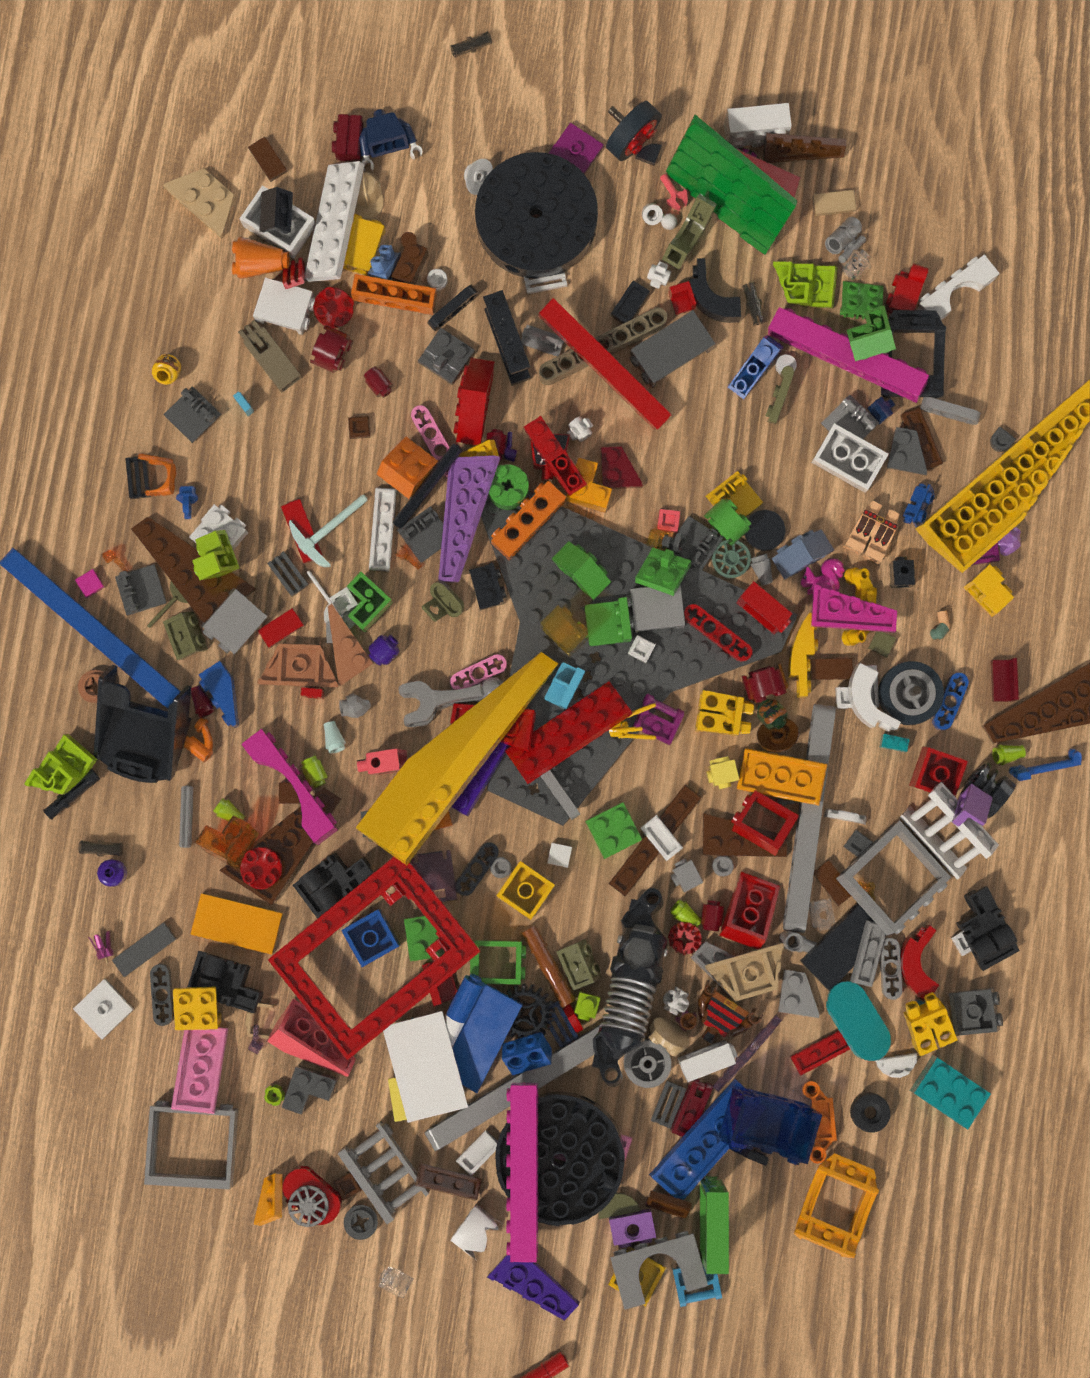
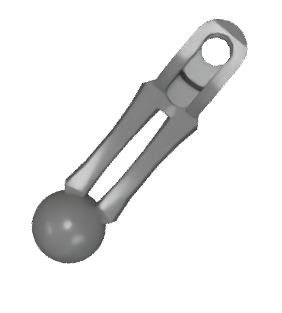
M491 677L483 681L482 684L446 691L432 690L426 683L421 681L402 684L398 688L399 694L402 697L416 698L420 701V707L417 711L405 715L404 725L407 727L425 726L434 719L436 712L453 706L454 703L480 702L500 686L503 681L499 678Z

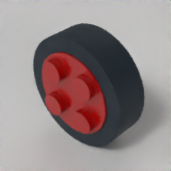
M648 101L637 105L625 117L612 106L608 113L619 122V125L609 137L606 149L619 161H624L633 154H638L643 147L642 145L657 132L656 128L662 118V114Z

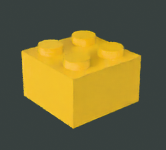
M520 861L496 896L532 920L555 885Z

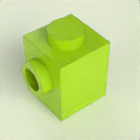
M579 991L574 1013L578 1014L577 1018L590 1021V1017L595 1019L600 996Z

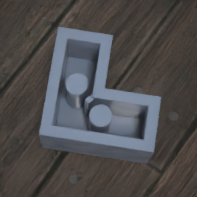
M822 529L816 532L810 530L804 535L801 534L791 540V546L785 545L778 549V554L772 560L785 580L807 566L821 560L833 552L834 549Z

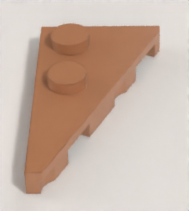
M330 604L327 607L338 684L341 686L371 666L373 662L335 607Z

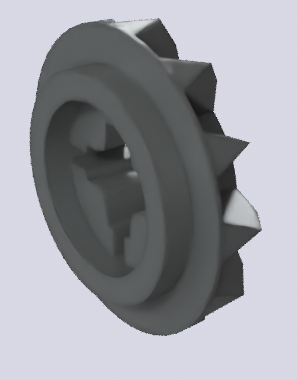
M363 1204L350 1208L344 1217L345 1231L354 1239H367L377 1229V1214L371 1207ZM358 1215L362 1219L369 1218L364 1223V1229L363 1227H361V1225L353 1226L355 1222H357Z

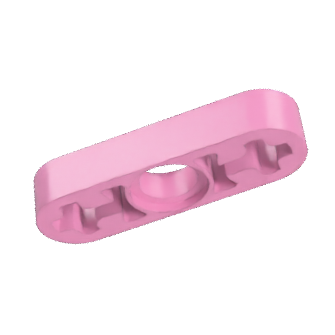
M493 655L455 673L450 680L451 687L454 690L472 687L488 678L503 673L507 667L506 659L501 655ZM495 659L503 662L500 670L496 667L490 669L492 672L490 675H488V670L483 665L488 663L489 667L494 664L493 660ZM480 667L485 671L483 678L476 679L473 677L472 673L475 668ZM469 672L473 683L469 684V680L463 682L464 686L461 688L459 685H454L457 682V677L464 679L467 677L465 673Z

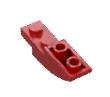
M539 416L523 427L533 442L535 449L569 496L587 485L542 416Z

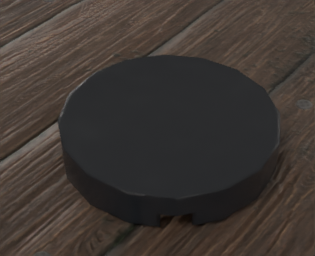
M759 510L748 518L751 522L750 530L744 535L747 542L754 549L770 551L779 546L783 541L786 532L785 523L774 511Z

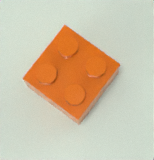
M405 437L381 461L377 475L410 499L437 465L438 460L408 437Z

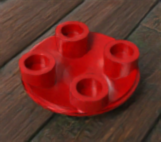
M327 287L315 297L313 311L315 317L322 325L340 328L351 320L354 311V301L342 289Z
M257 847L247 851L240 866L242 879L246 884L255 889L272 887L279 880L282 873V863L277 853L266 847Z

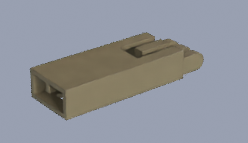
M253 320L251 322L255 328L253 331L249 325H246L245 329L249 334L245 335L242 330H239L238 333L243 338L246 348L279 391L283 393L302 377L264 327L260 328L257 322ZM261 339L268 347V349L265 350L263 353H261L258 350V348L254 345L255 343H257L260 349L265 347Z

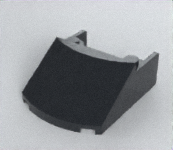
M112 665L98 679L94 757L108 766L107 769L130 780L145 783L172 780L175 776L192 718H189L192 687L187 685L174 698V702L169 706L167 712L132 702L129 689L116 683L117 666Z

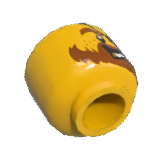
M170 354L159 356L152 366L153 378L164 385L175 382L181 372L180 361Z

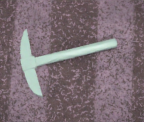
M362 494L312 537L307 539L290 520V530L298 547L319 566L331 567V564L314 548L315 544L367 502V497Z

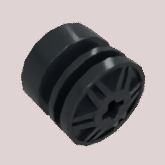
M985 762L970 775L960 795L971 784L990 795L992 802L987 818H991L1011 796L1016 784L1006 776H1002L996 781L995 778L998 770L993 769L989 773L992 765Z

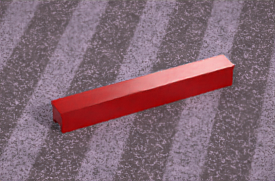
M554 298L539 312L538 316L653 429L658 430L672 414Z

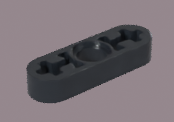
M473 285L467 286L428 320L427 324L434 331L439 330L478 296L479 292Z
M483 843L455 881L454 889L457 894L468 896L473 893L498 856L499 850L494 843ZM491 847V853H493V855H489L485 858L484 861L488 862L486 865L482 860L477 859V857L479 856L480 858H483L486 853L484 851V848ZM474 863H479L482 867L479 875H474L471 872V866ZM469 877L476 879L475 882L470 880L467 884L469 890L461 891V882L465 883Z

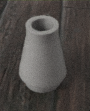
M767 554L751 558L752 563L750 565L757 575L761 586L772 583L771 562Z

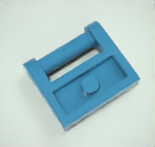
M672 1268L680 1307L687 1306L686 1304L711 1298L716 1300L722 1299L717 1274H707L704 1269L708 1285L713 1284V1289L684 1295V1290L686 1289L680 1268Z

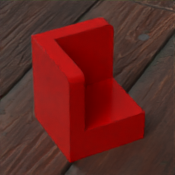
M689 281L669 287L668 294L676 315L695 310L696 301Z

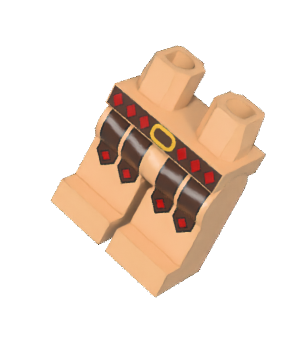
M872 501L862 511L843 547L860 555L871 537L862 557L879 565L898 527L896 523L899 513L889 510L884 518L878 515L882 505Z

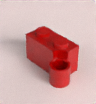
M913 263L909 273L901 271L899 274H895L892 286H895L893 293L889 292L885 303L889 305L888 313L892 314L894 310H915L929 268Z

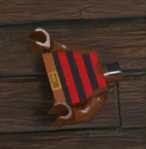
M710 980L706 981L705 988L698 999L700 1022L708 1026L701 1038L712 1044L718 1033L726 1039L728 1037H735L746 1032L754 1024H758L761 1021L763 1014L760 1017H756L754 1015L757 1010L756 1008H753L749 1014V1012L718 993V983H716L715 987H710Z

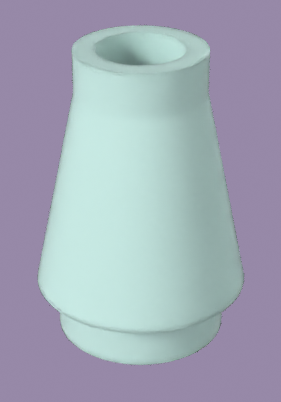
M326 722L323 724L326 749H328L329 753L343 751L346 742L336 722Z

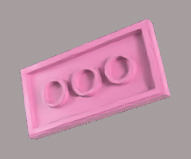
M228 1028L184 1030L171 1106L172 1110L215 1114Z

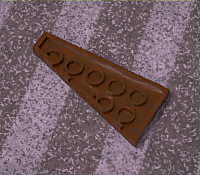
M146 517L131 528L204 623L225 601L233 588L244 597H247L256 590L255 587L232 572L218 578L199 580V577L194 572L192 561L201 557L197 549L149 517Z
M1090 663L982 725L992 744L1090 724Z
M322 788L313 795L314 798L318 796L324 803L325 807L322 809L326 814H333L342 800L326 788ZM301 806L219 871L273 905L314 843L302 827ZM257 847H266L277 853L282 863V873L279 880L267 889L252 888L243 881L240 866L245 853Z

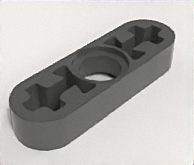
M158 964L150 971L153 1020L159 1026H166L174 1019L171 970L165 964ZM159 968L166 972V975L162 976V983L167 982V986L160 985L156 987L155 983H160V977L155 975ZM159 989L167 991L168 997L165 1001L157 999L156 993ZM168 1003L169 1007H164V1012L169 1014V1018H166L165 1022H163L162 1018L158 1017L162 1013V1007L157 1008V1004L163 1005Z

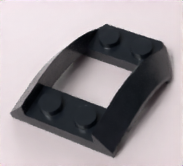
M894 310L888 319L892 335L893 333H934L933 375H929L928 382L920 397L937 399L944 396L946 326L940 320L936 310ZM891 350V351L887 352V354L889 355V357L892 358V350ZM881 387V396L885 398L902 397Z

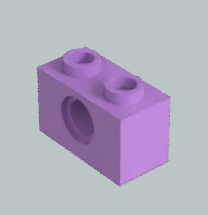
M650 1208L640 1210V1212L609 1217L614 1246L618 1245L619 1248L631 1246V1242L639 1241L640 1244L652 1242V1238H656ZM629 1225H637L639 1227L638 1231L635 1234L628 1233L627 1227Z

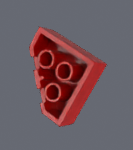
M471 358L469 365L464 367V374L461 377L457 393L459 402L456 406L455 416H459V419L455 421L453 433L457 434L456 442L479 445L482 442L493 383L495 361Z

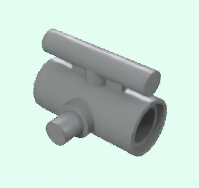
M849 217L825 240L826 249L830 253L839 254L844 250L838 258L841 263H845L866 241L864 236H859L855 240V237L862 231L861 222L855 217Z

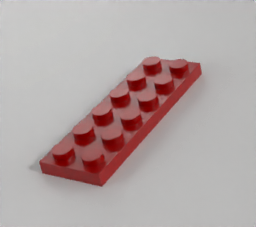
M608 681L535 730L532 734L530 752L513 746L505 750V752L526 783L529 784L633 713L610 681Z

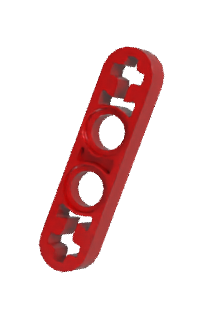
M696 604L688 605L685 608V621L739 662H746L751 658V646ZM696 609L698 611L696 615L699 618H702L703 615L706 616L700 626L696 624L699 622L697 618H689L688 610L693 611ZM707 621L715 624V630L711 633L704 630V623ZM723 634L731 636L732 642L730 645H723L721 643L720 637ZM736 640L739 642L737 644L738 648L743 649L745 647L747 649V657L744 655L739 657V651L735 648L733 652L729 650Z

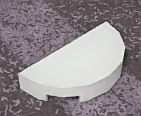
M827 809L824 816L866 825L867 819L865 815Z
M917 1053L885 1057L875 1062L882 1073L890 1077L901 1078L908 1075L917 1063Z

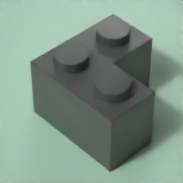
M298 1064L295 1067L281 1108L302 1115L305 1112L310 1095L329 1101L333 1096L338 1078Z

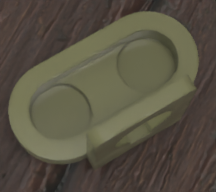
M437 581L431 585L430 593L433 599L425 603L422 609L434 622L447 614L451 617H458L464 612L463 601L447 583ZM430 606L434 608L437 606L439 609L438 614H434L430 610Z

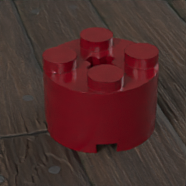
M325 325L323 329L326 332L319 334L311 354L315 358L314 360L310 359V363L332 373L338 370L342 371L346 362L343 358L346 351L349 352L351 350L353 340L350 339V335Z
M781 663L776 664L777 668L770 665L749 672V677L746 675L741 676L749 700L759 703L767 700L766 696L773 694L776 697L787 693L786 689L789 686Z

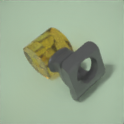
M650 529L646 546L662 551L665 548H669L679 556L683 555L687 541L686 536L677 533L674 539L668 537L669 534L664 531Z

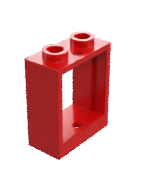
M754 581L736 602L774 635L778 631L782 633L792 622L789 619L792 613Z
M755 790L752 796L748 794L742 803L744 809L742 812L737 811L731 821L734 823L732 831L776 856L799 815ZM754 802L786 820L774 841L742 823Z

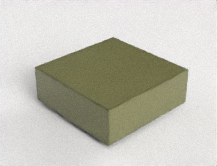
M876 631L868 649L887 658L897 638L884 632Z

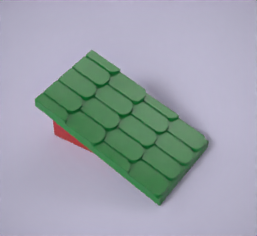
M696 114L692 118L666 169L669 177L687 189L695 199L701 194L715 202L717 206L714 213L717 214L718 218L740 234L739 237L764 255H766L797 205L795 194L801 177L736 149Z

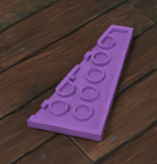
M499 456L457 457L448 468L438 581L459 582L500 460Z

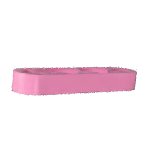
M416 406L411 412L413 423L430 453L439 462L443 456H437L435 448L437 446H444L447 452L450 447L429 410L424 406ZM418 411L426 413L424 419L428 424L423 426L421 419H416ZM428 428L436 430L434 438L429 439L425 436V431ZM448 471L445 472V474H444V476L447 477V478H448Z

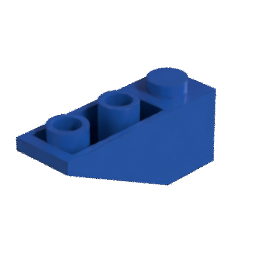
M769 335L763 337L728 388L742 399H745L784 347Z
M218 661L199 674L202 679L199 683L205 691L209 690L213 697L210 700L216 709L221 708L224 715H222V718L227 726L232 725V727L237 728L239 727L234 679L225 665Z

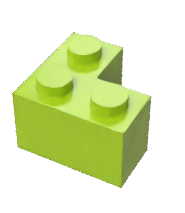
M226 530L213 531L195 539L196 549L201 557L192 561L194 572L199 577V580L218 578L240 569Z

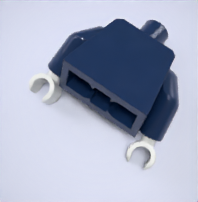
M378 109L373 113L374 117L366 120L367 127L363 128L359 137L360 153L364 159L361 163L364 166L366 163H371L373 171L374 163L370 160L369 155L374 158L408 149L409 144L411 146L410 157L412 159H415L414 150H418L420 156H422V148L416 145L417 139L411 125L403 119L397 118L395 113L386 114L384 110Z

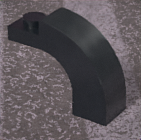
M697 258L696 265L692 266V276L695 279H690L689 281L695 297L696 307L713 320L724 323H739L741 319L740 297H722L715 294L707 284L705 258Z

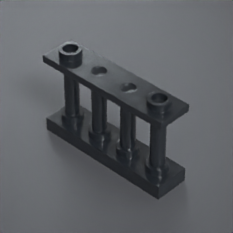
M503 290L483 296L486 305L484 311L511 386L530 380L531 377L528 371L530 364Z

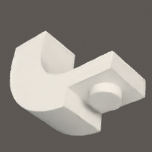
M861 663L857 664L852 672L848 686L849 701L854 713L861 722L870 728L875 727L878 722L880 723L879 727L888 732L890 730H897L901 722L878 710L871 699V688L878 672Z

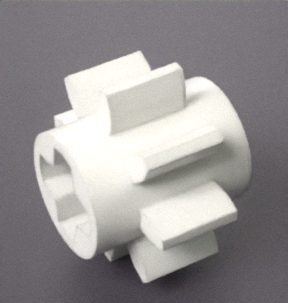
M660 261L657 266L652 264L647 279L651 280L650 286L659 289L661 284L667 285L671 275V271L667 270L668 264Z
M579 416L568 424L570 430L567 434H570L572 440L578 439L582 442L592 434L590 428L593 427V424L588 418L582 419Z
M675 987L674 990H668L663 998L666 1004L664 1009L676 1016L678 1012H685L689 1006V1000L687 999L689 994L678 987Z

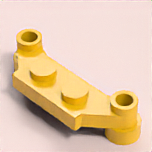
M848 568L845 571L844 577L848 584L856 585L855 597L876 604L877 588L873 587L869 579V571L866 568ZM844 630L842 642L846 646L863 643L866 641L867 634L870 631Z

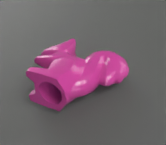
M835 558L825 560L821 566L822 575L815 577L811 569L806 567V573L801 579V586L809 588L807 590L808 595L813 594L814 584L829 590L838 591L840 586L838 578H842L843 572H845L843 563Z

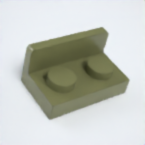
M181 612L163 621L177 660H183L197 652L207 650L205 637L201 633L199 621L194 612Z
M586 939L556 951L573 991L602 978L600 966L595 962L592 948Z

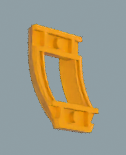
M835 1153L821 1163L808 1189L794 1234L799 1239H806L841 1254V1257L855 1258L858 1242H860L869 1212L879 1193L874 1169ZM826 1175L864 1190L848 1232L811 1217Z

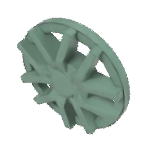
M725 540L718 545L712 554L713 567L718 574L725 578L740 577L750 566V552L740 541L735 542L732 545V550L728 551L726 544H728L729 540ZM735 544L741 546L742 548L735 551ZM724 546L725 552L718 551V549ZM745 550L746 555L740 557L738 553ZM716 554L722 555L723 559H715ZM747 558V564L745 566L740 560ZM716 562L723 563L720 569L717 567ZM738 564L744 569L741 572L736 568ZM725 565L729 567L727 574L722 572ZM732 568L737 573L734 575H729Z

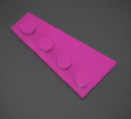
M814 584L812 627L896 632L897 610L872 602L869 603L860 600V598L841 594L838 591L829 590Z

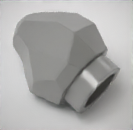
M354 693L339 701L341 716L358 718L363 716L371 707L369 700H364Z

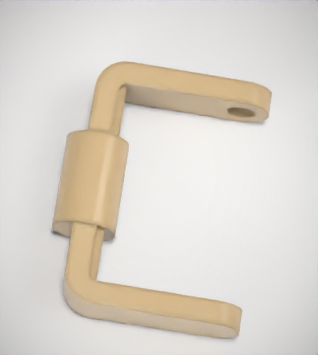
M258 1003L257 1005L258 1007L274 1008V1004ZM247 1012L245 1023L247 1035L249 1037L268 1039L270 1035L252 1033L255 1013Z

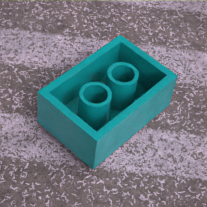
M933 1055L909 1090L967 1130L991 1095V1093Z

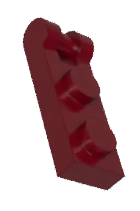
M699 1078L689 1082L688 1089L670 1132L683 1137L701 1117L713 1089L712 1083L701 1082ZM697 1089L701 1090L700 1097L695 1095Z

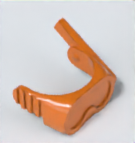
M139 453L138 459L149 461L151 465H163L167 469L165 483L158 489L145 491V495L168 496L174 494L176 466L173 460Z

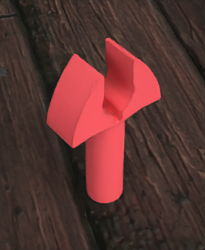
M663 174L660 180L671 195L666 203L670 207L680 210V206L676 202L677 197L682 199L684 205L687 206V190L678 191L668 175Z

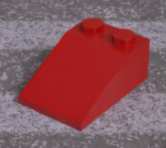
M741 872L726 911L719 936L759 950L767 940L780 886Z

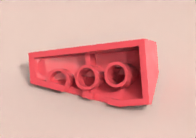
M295 999L291 1000L267 1042L287 1054L346 1077L349 1076L356 1060L354 1056L347 1060L305 1006Z

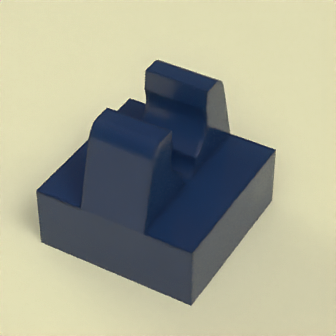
M880 397L867 409L880 425L893 414L891 408L896 405L892 399L885 402Z

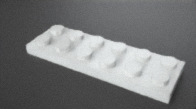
M360 161L328 165L305 271V279L309 282L341 279L364 170V164Z

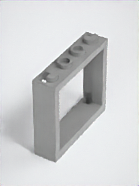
M898 821L892 824L836 879L888 936L896 933V935L906 927L904 923L908 919L910 921L913 920L920 913L918 909L922 905L926 907L934 900L932 896L936 892L940 893L948 886L946 882L951 877L903 823ZM897 835L937 881L893 922L853 876Z
M160 1100L156 1104L151 1105L144 1185L231 1189L234 1179L238 1109L233 1108L231 1104H220V1108L216 1107L215 1114L172 1110V1105H169V1101ZM160 1112L230 1116L226 1177L155 1173Z

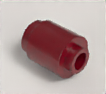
M374 366L364 374L365 383L377 397L382 396L384 398L392 392L393 384L381 369Z
M492 429L491 432L487 433L486 441H495L500 457L499 461H501L502 456L505 455L507 435L502 430Z
M708 900L707 904H703L701 918L703 930L719 931L720 926H722L724 906H720V901Z

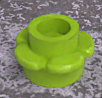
M279 1085L268 1086L265 1090L264 1099L268 1104H272V1106L281 1104V1101L285 1098V1092L282 1091V1087Z

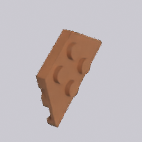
M278 644L274 655L257 681L258 685L338 688V683L321 645Z

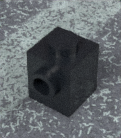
M896 557L889 564L891 588L913 587L915 585L914 560H908V557Z

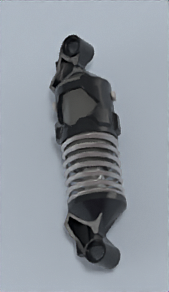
M655 888L647 889L638 900L631 899L629 911L621 919L622 934L617 938V943H619L617 955L613 956L610 967L612 972L611 981L613 983L609 986L615 991H609L608 995L613 998L606 1000L607 1004L612 1006L604 1008L610 1014L602 1016L604 1020L609 1022H602L598 1033L593 1038L595 1054L592 1067L600 1069L602 1079L610 1087L620 1085L623 1080L618 1060L626 1053L644 1044V1033L647 1031L644 1026L649 1023L646 1018L650 1016L648 1010L652 1008L650 1003L654 1000L651 995L656 992L657 984L661 983L664 971L662 962L668 953V949H666L668 940L652 920V915L663 906L662 895ZM651 896L659 898L655 904L648 903V899ZM636 1011H641L645 1015L636 1014ZM634 1019H640L643 1023H637ZM632 1026L638 1027L641 1030L633 1029ZM610 1071L618 1073L617 1078L613 1081L607 1080V1074Z

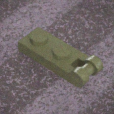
M785 366L781 371V385H776L772 396L776 398L774 405L769 404L765 415L769 417L768 423L774 425L777 423L794 375V369L791 366Z

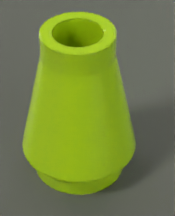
M998 745L996 748H993L992 756L996 764L1005 765L1019 758H1024L1026 751L1023 745Z
M222 798L213 810L217 817L237 826L245 818L229 799L225 800Z
M678 900L670 910L673 918L680 922H688L696 927L701 923V918L698 917L686 901Z

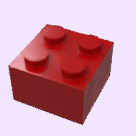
M922 746L909 786L930 793L936 785L942 782L956 797L968 761Z

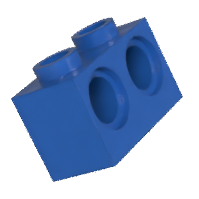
M542 1032L503 1043L502 1060L513 1076L551 1065L552 1048Z

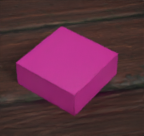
M94 569L75 579L86 598L105 588Z

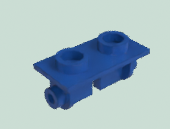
M919 483L915 487L910 500L916 502V505L908 503L903 514V522L907 524L913 522L917 528L925 521L927 516L926 510L935 498L934 490L930 484L926 486Z

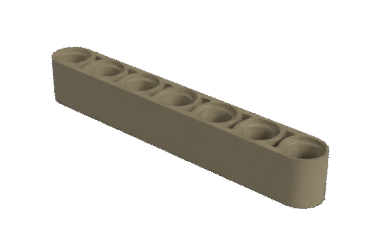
M654 308L595 339L599 343L607 344L608 349L606 350L613 355L664 329L667 322V313L662 308ZM654 316H660L663 319V321L661 323H655L652 320V318ZM636 325H642L645 328V330L643 332H637L634 329V327ZM623 334L627 339L619 341L616 339V336ZM571 349L543 363L539 368V379L544 385H552L589 365ZM569 361L572 366L565 369L561 366V363ZM550 370L554 375L546 378L543 376V372Z

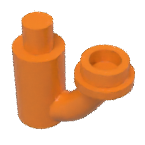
M200 718L194 728L197 729L198 733H203L204 744L194 736H186L184 748L202 762H206L213 753V739L207 726L208 720Z

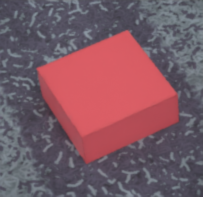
M660 509L657 531L677 533L680 511Z

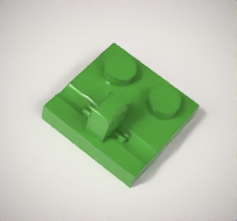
M652 547L635 577V583L674 596L691 566V560L676 556L674 551L669 549L662 551Z

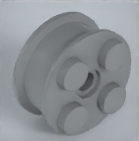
M645 1039L642 1046L625 1054L624 1069L628 1078L634 1084L643 1088H653L662 1084L669 1076L671 1058L666 1048L660 1044L653 1043L650 1039ZM646 1060L651 1061V1065L649 1067L644 1066V1062Z

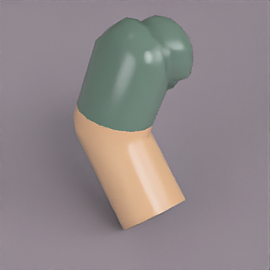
M947 611L937 612L939 625L936 629H931L930 636L934 640L943 639L950 630Z

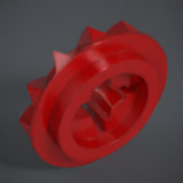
M688 922L675 924L668 935L670 947L675 950V953L679 952L683 955L693 954L699 949L702 942L699 929ZM684 932L686 938L690 939L689 941H687L685 946L683 944V940H679V938H682Z

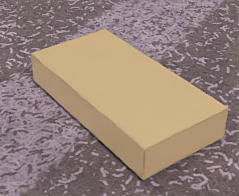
M854 190L813 194L815 216L855 212Z

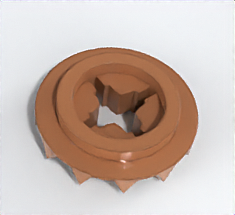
M90 670L80 678L78 691L85 701L97 703L98 692L95 693L94 690L87 688L93 686L94 680L98 684V679L104 672Z

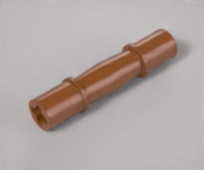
M534 925L522 932L521 934L531 951L530 953L534 954L541 971L551 985L550 990L552 989L561 1008L574 1002L576 998L567 983V979L563 978L556 961L546 947L548 944L545 943L537 926Z

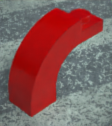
M930 925L921 926L915 933V937H917L915 940L911 937H906L900 950L902 978L910 991L922 1001H925V995L931 992L934 993L939 987V984L925 974L921 966L922 951L937 931Z

